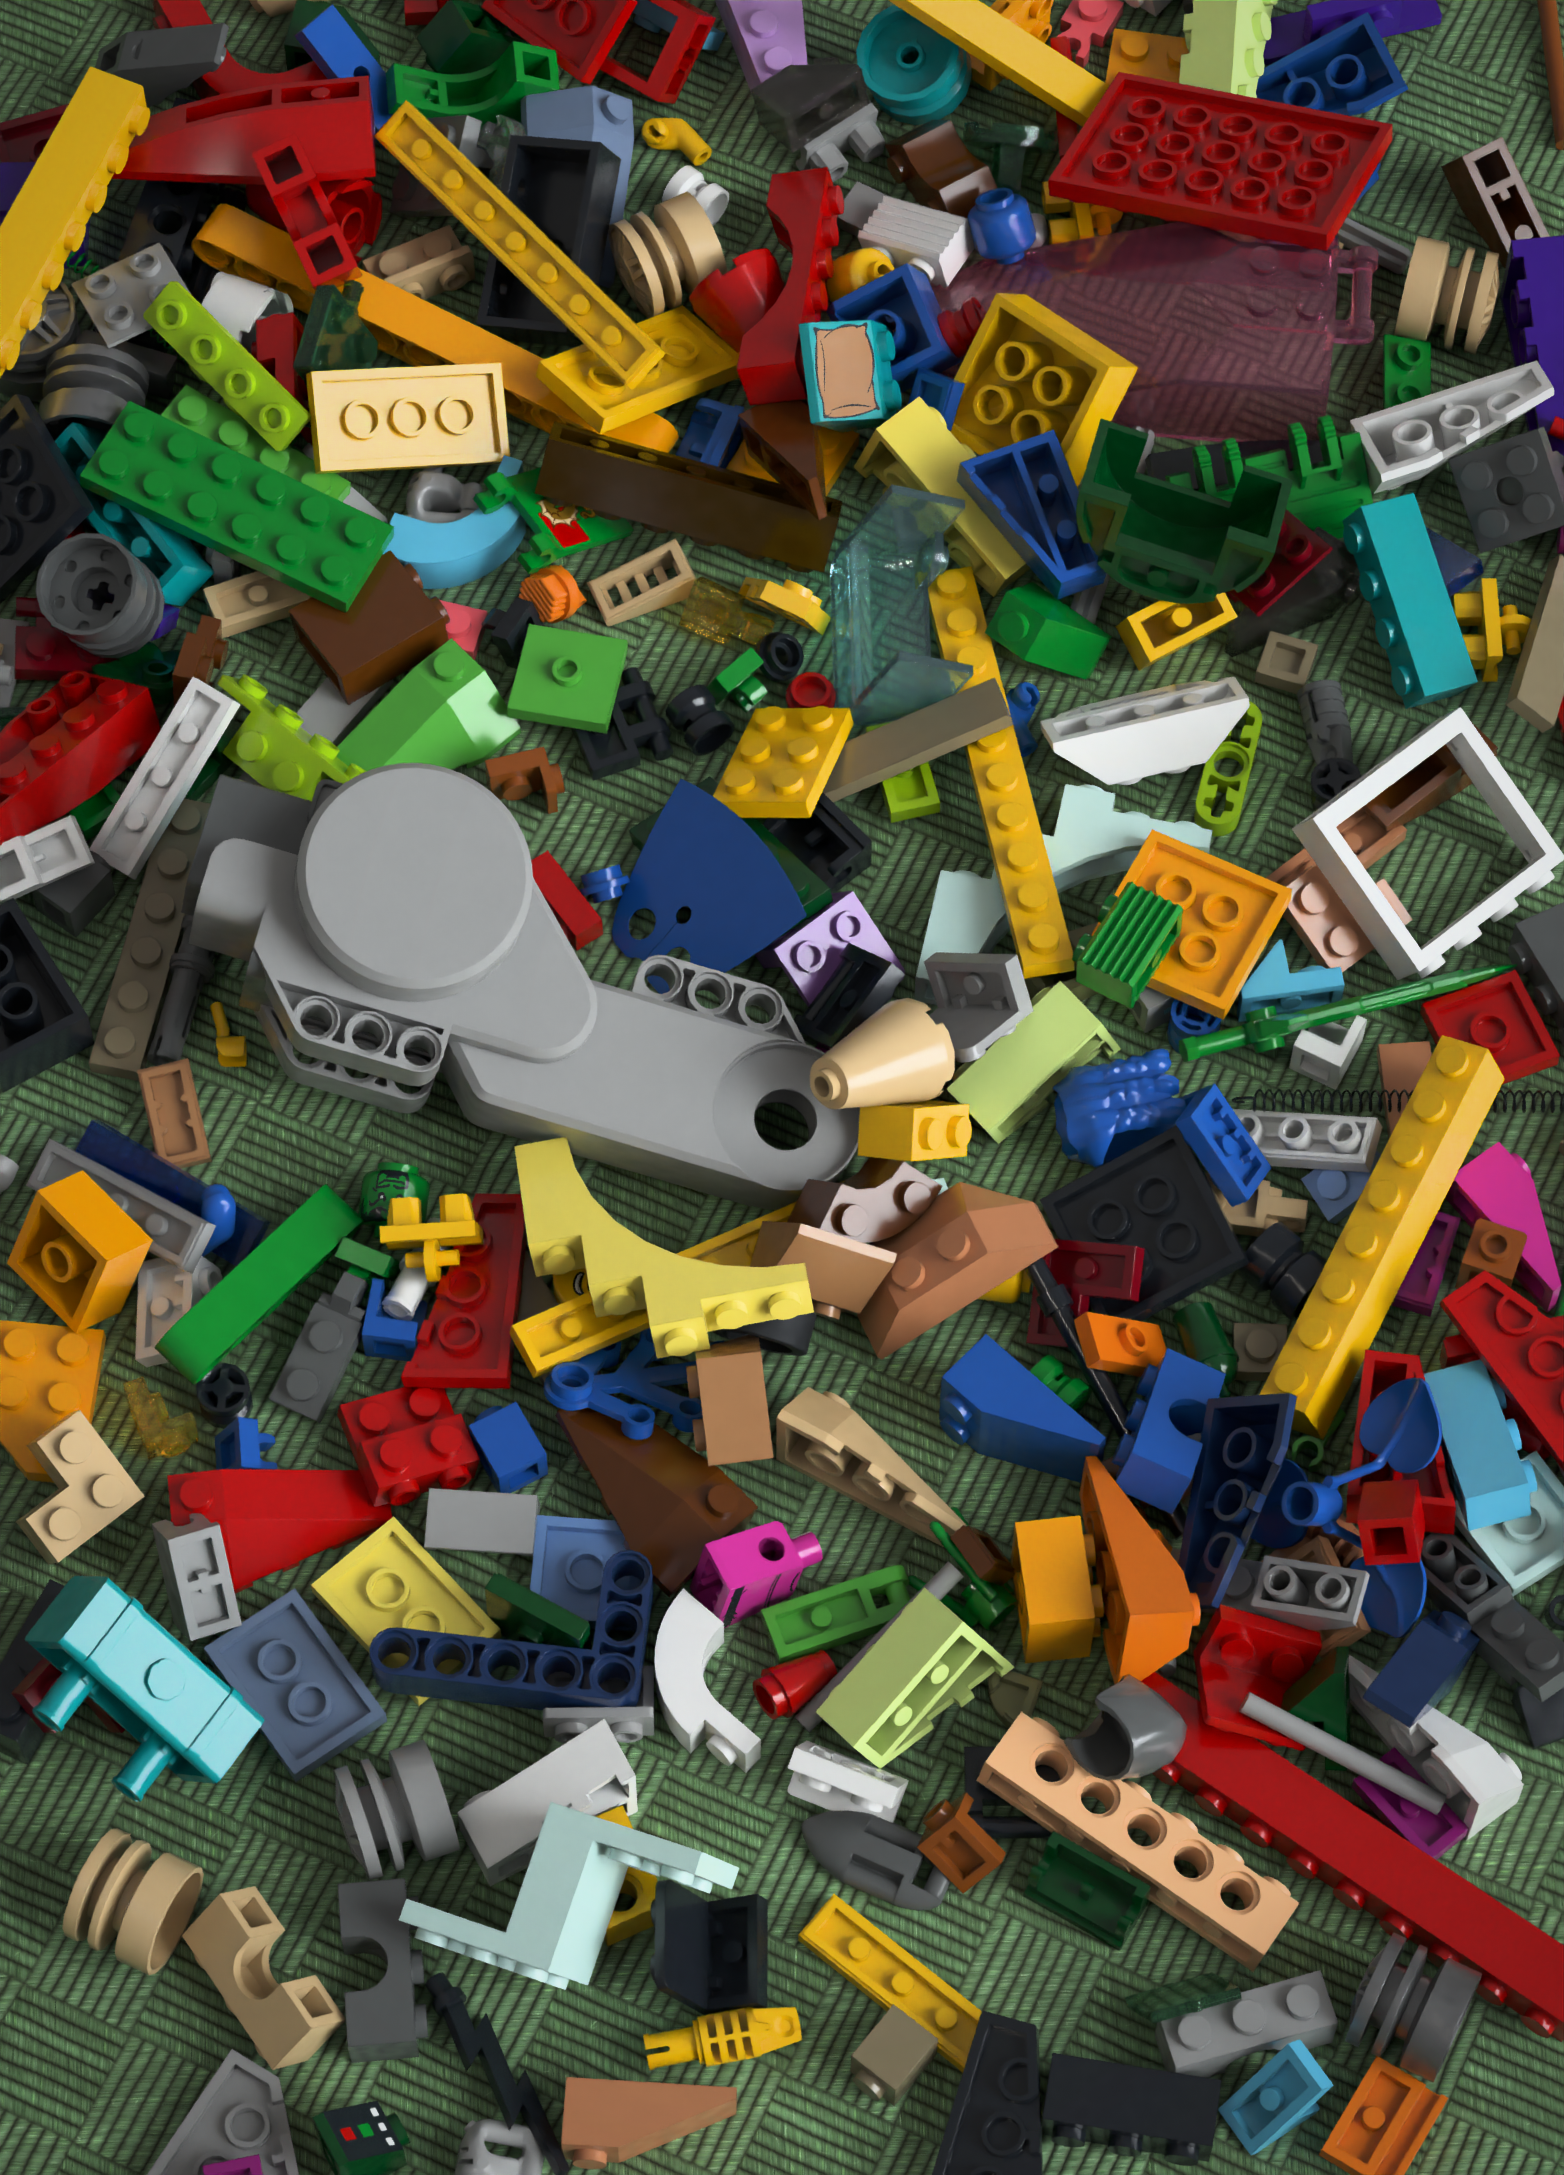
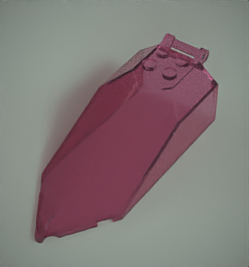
M1176 222L1029 248L1024 251L1025 256L1021 260L1007 265H1000L996 260L985 258L976 264L958 271L946 288H943L940 284L936 286L930 283L942 312L945 310L954 312L960 309L963 301L973 296L981 303L987 313L996 293L1026 294L1137 366L1138 369L1111 422L1129 428L1134 426L1149 428L1154 432L1155 437L1222 442V440L1229 438L1236 439V442L1289 440L1287 434L1288 425L1300 422L1306 432L1307 440H1319L1317 418L1326 414L1333 343L1365 345L1374 339L1375 323L1370 319L1372 275L1378 269L1379 253L1375 248L1365 245L1356 246L1351 250L1339 249L1338 233L1328 250L1324 251L1305 249L1299 245L1274 240H1260L1249 235L1224 230L1216 231L1204 226ZM1338 273L1353 274L1350 318L1347 320L1335 319ZM962 362L939 374L954 379Z

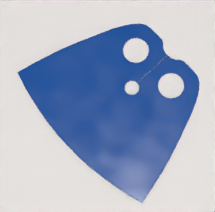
M680 779L649 834L629 878L630 883H627L615 913L612 937L618 948L629 958L637 957L645 961L648 957L667 955L672 949L683 947L690 954V963L725 973L771 944L804 919L807 914L785 871L759 836L737 814L699 787ZM687 906L691 910V917L686 923L680 924L676 919L677 912L680 908ZM647 908L653 911L656 923L654 930L644 939H635L629 932L630 919L638 910ZM654 975L647 977L648 982L659 994L670 991L668 983L663 978Z

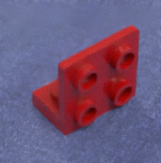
M1220 1604L1193 1652L1204 1723L1214 1726L1223 1732H1235L1264 1740L1274 1746H1285L1304 1751L1306 1746L1239 1712V1709L1248 1692L1281 1708L1285 1691L1310 1670L1322 1648L1320 1632Z

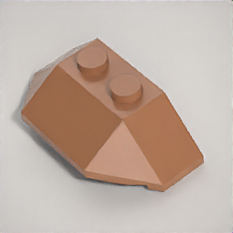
M958 1182L938 1195L926 1212L911 1226L894 1236L871 1242L870 1245L897 1253L894 1265L861 1313H857V1316L877 1357L882 1360L1058 1248V1245L1038 1206L1034 1202Z

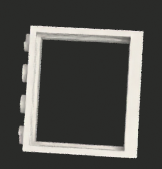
M1461 707L1435 720L1292 828L1397 980L1415 973L1424 978L1445 963L1441 954L1452 946L1458 951L1477 939L1482 934L1478 927L1489 917L1493 922H1496L1512 912L1519 905L1514 898L1525 889L1529 894H1532L1555 878L1551 869L1564 860L1561 850ZM1446 744L1529 864L1427 943L1419 947L1336 826Z

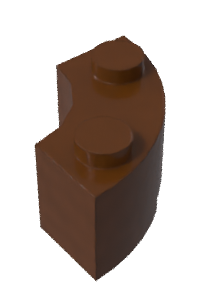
M933 119L885 144L890 156L887 158V166L892 177L898 184L905 183L919 205L968 218L970 209L976 204V198L989 190L997 189L988 165L978 161L969 152L951 120Z
M869 1157L861 1170L844 1182L834 1183L808 1179L787 1222L802 1223L862 1243L876 1242L900 1233L917 1221L936 1199L942 1185L904 1161Z

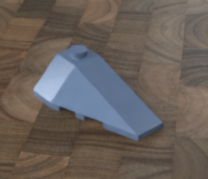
M593 85L531 94L521 99L522 136L601 142L621 159L609 225L623 220L634 145L632 100ZM607 235L599 285L609 288L614 284L616 266ZM558 243L559 249L562 251L563 244Z

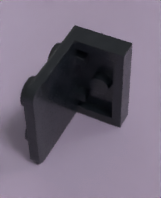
M670 1879L658 1881L655 1899L651 1904V1918L655 1926V1953H653L650 1960L651 1975L657 1988L703 2015L746 2007L767 2008L768 1900L759 1894H752L707 1902Z

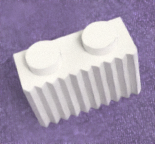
M883 196L882 203H878V209L873 211V216H869L868 223H864L863 230H859L858 233L862 249L871 247L880 250L890 259L895 269L908 263L926 274L929 282L936 286L940 284L943 288L948 287L975 248L968 218L890 196Z

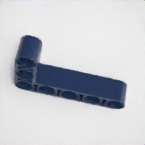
M633 1550L620 1551L608 1559L603 1570L592 1650L406 1628H387L373 1638L369 1647L373 1677L377 1685L384 1691L395 1694L535 1710L572 1707H636L640 1697L653 1602L652 1566L648 1558L640 1552ZM624 1576H634L642 1581L641 1585L633 1590L620 1589L615 1585L617 1580ZM624 1626L635 1632V1635L626 1641H615L608 1636V1633L616 1627ZM392 1653H401L409 1657L407 1663L399 1668H389L382 1664V1661ZM447 1659H455L464 1664L463 1668L454 1674H443L436 1669L441 1662ZM505 1665L512 1666L519 1671L514 1678L506 1681L497 1680L491 1676V1673L496 1668ZM555 1672H566L573 1677V1680L563 1687L551 1686L545 1681L550 1674ZM610 1678L623 1679L628 1683V1686L619 1693H609L600 1687L605 1680Z

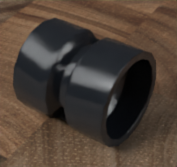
M1279 1221L1266 1229L1247 1249L1245 1254L1250 1263L1236 1270V1273L1260 1293L1271 1290L1270 1298H1272L1273 1305L1294 1322L1298 1319L1327 1261L1314 1250L1303 1253L1304 1241L1284 1223Z

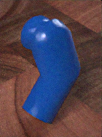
M1029 682L1018 683L1015 688L1010 689L1006 694L1022 758L1033 753L1038 747L1027 725L1037 703L1040 701V693L1036 686Z
M221 1184L208 1186L201 1195V1218L216 1225L202 1254L203 1257L229 1240L235 1232V1200L230 1195L227 1187Z

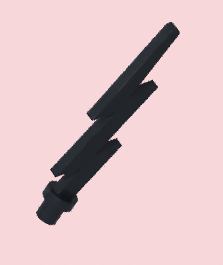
M443 1972L435 1974L425 1983V1986L434 1998L432 2003L433 2009L439 2017H444L466 2072L478 2054L508 2129H511L520 2111L554 2174L566 2175L569 2171V2165L526 2070L521 2074L516 2085L487 2013H485L475 2030L464 2005L467 1997L462 1989L458 1986L453 1987Z

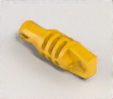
M796 2007L739 2008L697 2016V2020H692L693 2026L654 2034H643L645 2050L664 2046L670 2048L668 2051L647 2055L649 2071L659 2067L699 2060L700 2065L706 2064V2067L762 2057V2054L802 2040Z

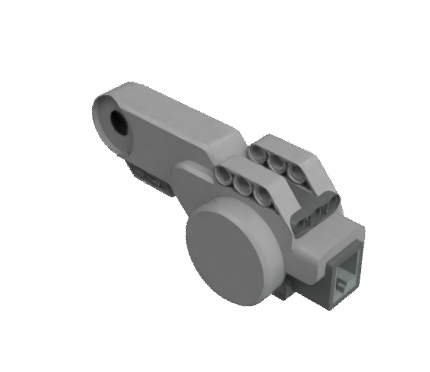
M399 763L371 769L357 775L344 784L328 779L321 780L316 786L312 801L220 774L185 887L181 913L193 916L188 944L249 962L239 1006L254 1011L283 1071L291 1080L398 1113L409 1114L418 1111L425 1105L436 1073L440 1072L444 1074L464 1116L471 1123L479 1127L533 1143L566 1137L571 1154L747 1206L769 1210H778L796 1202L808 1179L835 1183L858 1148L860 1107L829 1109L822 1105L814 1096L810 1087V1070L813 1063L825 1053L806 1045L782 996L775 989L761 983L667 955H654L643 961L631 984L630 991L590 980L533 878L530 852L517 821L500 799L477 781L462 773L441 766L422 763ZM652 975L659 976L668 983L670 991L663 994L654 993L646 986L644 979ZM701 990L712 992L718 998L720 1006L713 1009L701 1006L696 1000L695 993ZM751 1005L764 1008L769 1015L770 1021L764 1024L751 1021L746 1014L745 1008ZM296 1048L297 1051L319 1060L312 1064L302 1063L294 1056L293 1050ZM344 1067L370 1075L362 1079L353 1078L348 1075ZM395 1082L409 1086H421L422 1089L413 1094L404 1093L398 1089ZM768 1103H784L792 1106L806 1121L808 1127L807 1143L794 1150H780L768 1145L762 1140L755 1128V1110Z

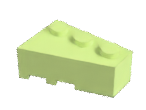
M1061 981L1053 988L1046 987L1039 991L1031 1000L1034 1011L1016 1024V1030L1007 1036L997 1039L981 1058L962 1064L952 1077L953 1083L947 1088L948 1092L958 1103L970 1104L969 1114L998 1144L1048 1106L1045 1098L1054 1091L1052 1089L1053 1086L1064 1079L1071 1068L1084 1066L1101 1052L1110 1058L1121 1050L1104 1025Z
M924 1587L916 1598L903 1609L901 1615L880 1639L867 1650L865 1656L844 1680L831 1691L828 1698L816 1710V1713L852 1747L881 1769L933 1730L934 1726L930 1720L954 1702L962 1708L975 1698L971 1689L994 1672L1003 1677L1015 1667Z

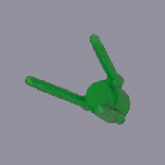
M957 1507L950 1508L967 1526H970ZM932 1521L930 1523L931 1531L972 1580L961 1594L967 1601L965 1606L947 1595L940 1601L971 1629L978 1623L987 1631L993 1629L1017 1606L1018 1600L1013 1595L1015 1590L1007 1582L1003 1586H999L980 1579L950 1538L951 1536L939 1522ZM914 1575L908 1577L909 1585L918 1591L926 1584Z

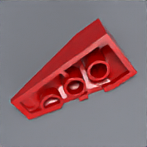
M217 1469L167 1475L171 1522H173L174 1526H183L191 1523L189 1514L192 1513L202 1514L211 1523L217 1521L220 1524L235 1594L252 1587L254 1581L282 1569L284 1573L300 1565L299 1561L328 1548L335 1550L374 1533L392 1518L391 1503L373 1506L359 1470Z

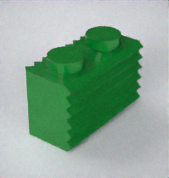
M1127 882L1119 896L1110 894L1105 900L1098 915V922L1101 924L1094 935L1085 933L1079 940L1072 960L1077 963L1076 982L1124 1006L1133 1008L1140 994L1144 991L1146 985L1149 984L1151 977L1154 976L1156 969L1159 968L1161 961L1164 960L1166 953L1169 952L1170 947L1174 944L1176 938L1179 937L1183 908L1179 904H1173L1170 900H1164L1160 895H1154L1152 891H1146L1142 886L1137 887L1133 882Z

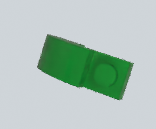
M512 41L500 58L493 64L471 73L442 74L393 63L385 73L388 113L394 114L407 100L426 118L468 115L481 120L482 124L479 135L501 131L520 124V100L526 95L560 90L556 50Z

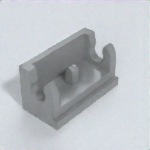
M429 1488L424 1548L425 1550H457L518 1554L533 1557L537 1515H540L538 1496Z
M199 1513L189 1514L191 1523L183 1526H174L173 1522L166 1519L152 1523L173 1622L189 1641L242 1625L220 1524L217 1521L211 1523L204 1515Z

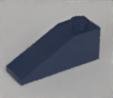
M1433 1610L1420 1621L1367 1688L1362 1698L1410 1728L1451 1692L1481 1639L1470 1632V1624L1460 1616L1449 1611L1440 1613Z

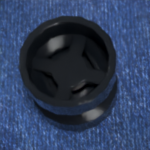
M695 685L682 691L668 704L665 711L666 717L673 727L685 732L684 742L696 756L706 755L715 751L731 737L734 731L733 722L724 711L716 709L715 697L705 685Z

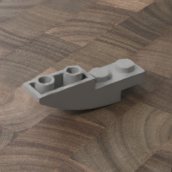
M1172 1548L1171 1555L1178 1563L1181 1549ZM1267 1555L1264 1556L1263 1562L1240 1559L1220 1604L1308 1630L1354 1627L1358 1620L1370 1575L1367 1571ZM1217 1608L1200 1609V1612L1214 1614Z

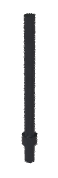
M1043 1257L1025 1268L1039 1294L1036 1301L1046 1318L1052 1317L1117 1436L1121 1440L1124 1433L1131 1435L1132 1432L1124 1428L1129 1411L1108 1373L1103 1370L1087 1368L1075 1328L1074 1319H1076V1316L1071 1309L1074 1302L1065 1285L1057 1284ZM1180 1502L1173 1514L1159 1509L1175 1540L1182 1538L1187 1515Z

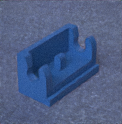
M700 398L695 406L700 411L693 412L691 422L675 455L726 469L744 437L738 417L739 414L744 412V407L738 405L733 407L712 399Z

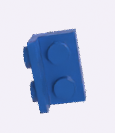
M1215 1083L1180 1097V1099L1185 1100L1187 1107L1178 1117L1175 1124L1181 1131L1184 1141L1193 1149L1210 1174L1213 1184L1221 1190L1231 1207L1247 1202L1272 1167Z

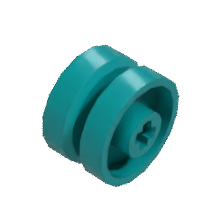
M892 5L876 14L861 33L856 49L858 71L880 109L894 120L912 125L925 124L933 119L940 120L952 113L966 97L972 79L971 59L967 51L896 5Z

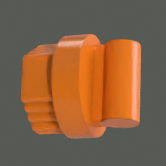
M549 565L541 568L537 573L531 574L530 577L525 578L521 582L522 587L520 588L519 598L533 602L543 623L563 621L574 615L576 610L587 601L579 590L573 576L562 565Z

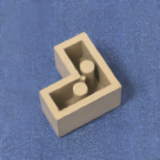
M77 1410L66 1415L27 1445L59 1489L16 1522L48 1565L59 1563L145 1496L81 1410Z

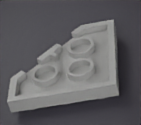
M231 2049L147 2175H204L202 2168L204 2165L259 2154L263 2175H299L279 2077Z

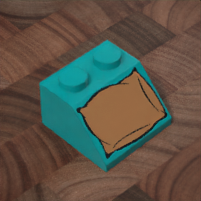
M872 320L799 324L811 424L843 433L878 427L897 413L896 410L901 408L902 399L899 385L896 380L892 379L890 361L895 359L896 352L893 336L890 331H886V325Z

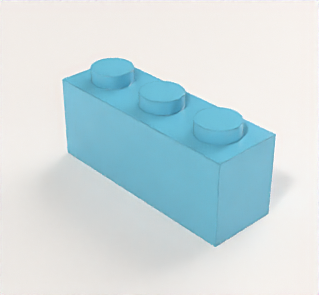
M1479 1359L1424 1373L1425 1381L1431 1389L1442 1424L1440 1446L1442 1447L1445 1459V1468L1468 1531L1531 1515L1530 1493L1537 1491L1535 1473L1529 1459L1520 1461L1517 1450L1522 1449V1443L1514 1418L1505 1420L1502 1409L1507 1408L1505 1393L1495 1378L1490 1379L1483 1362Z

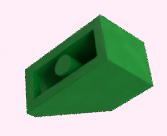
M1034 582L1006 591L985 631L988 636L1025 661L1085 680L1090 678L1112 636L1060 600H1057Z

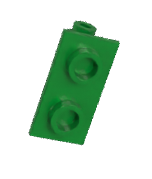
M1384 334L1383 410L1430 395L1431 342Z

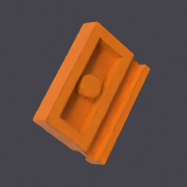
M1376 2056L1321 2149L1319 2156L1350 2175H1405L1444 2108L1448 2097L1443 2094H1436L1426 2088V2084L1383 2058Z

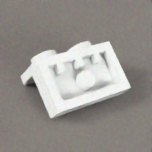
M201 1256L192 1274L162 1258L143 1261L138 1272L136 1361L145 1367L168 1363L155 1349V1346L181 1317L223 1279L221 1271L216 1265Z
M807 1740L795 1747L788 1765V1769L794 1771L788 1786V1793L830 1811L849 1810L873 1814L891 1823L896 1818L909 1782L907 1779Z

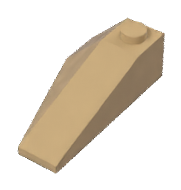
M807 1387L783 1407L776 1417V1460L943 1548L944 1546L930 1529L932 1521L939 1522L950 1536L963 1525L967 1526L855 1411L851 1410L850 1405L840 1396L828 1391H824L821 1394Z

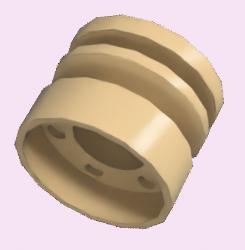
M689 192L682 193L655 205L653 213L655 225L642 211L631 215L630 223L623 219L609 225V243L617 272L632 300L647 318L664 313L665 305L670 309L680 306L682 303L681 286L690 295L696 286L716 269H719L722 275L727 273L726 261L715 230L704 209Z
M1418 236L1400 303L1395 336L1427 342L1435 323L1445 325L1444 347L1452 350L1457 329L1468 330L1464 352L1476 355L1478 345L1490 329L1500 287L1499 253L1487 251L1482 272L1472 271L1476 248H1467L1459 267L1449 266V242Z
M118 1828L111 1829L100 1839L76 1878L64 1913L62 1929L65 1936L75 1941H83L87 1938L89 1947L96 1951L104 1950L117 1936L115 1947L116 1959L145 1974L153 1975L166 1964L179 1944L182 1934L187 1929L202 1889L203 1870L202 1867L170 1852L163 1853L149 1868L152 1853L150 1843L144 1840H136L132 1844L129 1833Z

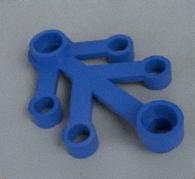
M650 1328L641 1331L639 1343L614 1373L597 1375L601 1368H611L618 1364L621 1341L586 1355L578 1362L560 1363L553 1368L552 1372L545 1379L544 1395L551 1404L566 1411H576L588 1407L621 1421L623 1434L635 1440H643L652 1435L655 1422L654 1411L646 1405H631L609 1394L623 1393L672 1414L673 1425L683 1432H694L692 1419L703 1418L701 1400L683 1397L661 1388L688 1383L686 1366L697 1365L696 1361L648 1368L652 1361H661L667 1358L657 1359ZM714 1341L710 1343V1346L724 1341Z

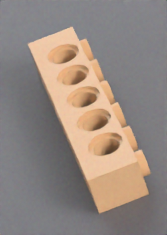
M1021 1711L985 1761L976 1780L1051 1833L1054 1831L1150 1885L1148 1900L1252 1972H1254L1299 1905V1902L1290 1897L1291 1893L1285 1885L1272 1877H1261L1244 1865L1242 1857L1230 1847L1222 1844L1215 1845L1198 1833L1195 1824L1185 1816L1176 1812L1168 1813L1152 1802L1150 1794L1137 1783L1128 1780L1124 1782L1122 1780L1107 1781L1091 1775L1073 1758L1055 1727L1041 1718H1030ZM1039 1765L1052 1767L1059 1774L1060 1780L1057 1782L1043 1780L1037 1774L1035 1767ZM1081 1798H1097L1104 1804L1106 1812L1095 1814L1088 1811L1084 1807ZM1137 1828L1145 1831L1150 1836L1152 1845L1141 1846L1136 1844L1129 1837L1128 1830ZM1184 1860L1190 1862L1196 1868L1198 1877L1187 1878L1182 1876L1176 1870L1174 1861ZM1231 1892L1238 1895L1242 1899L1245 1909L1233 1910L1227 1907L1221 1899V1893Z

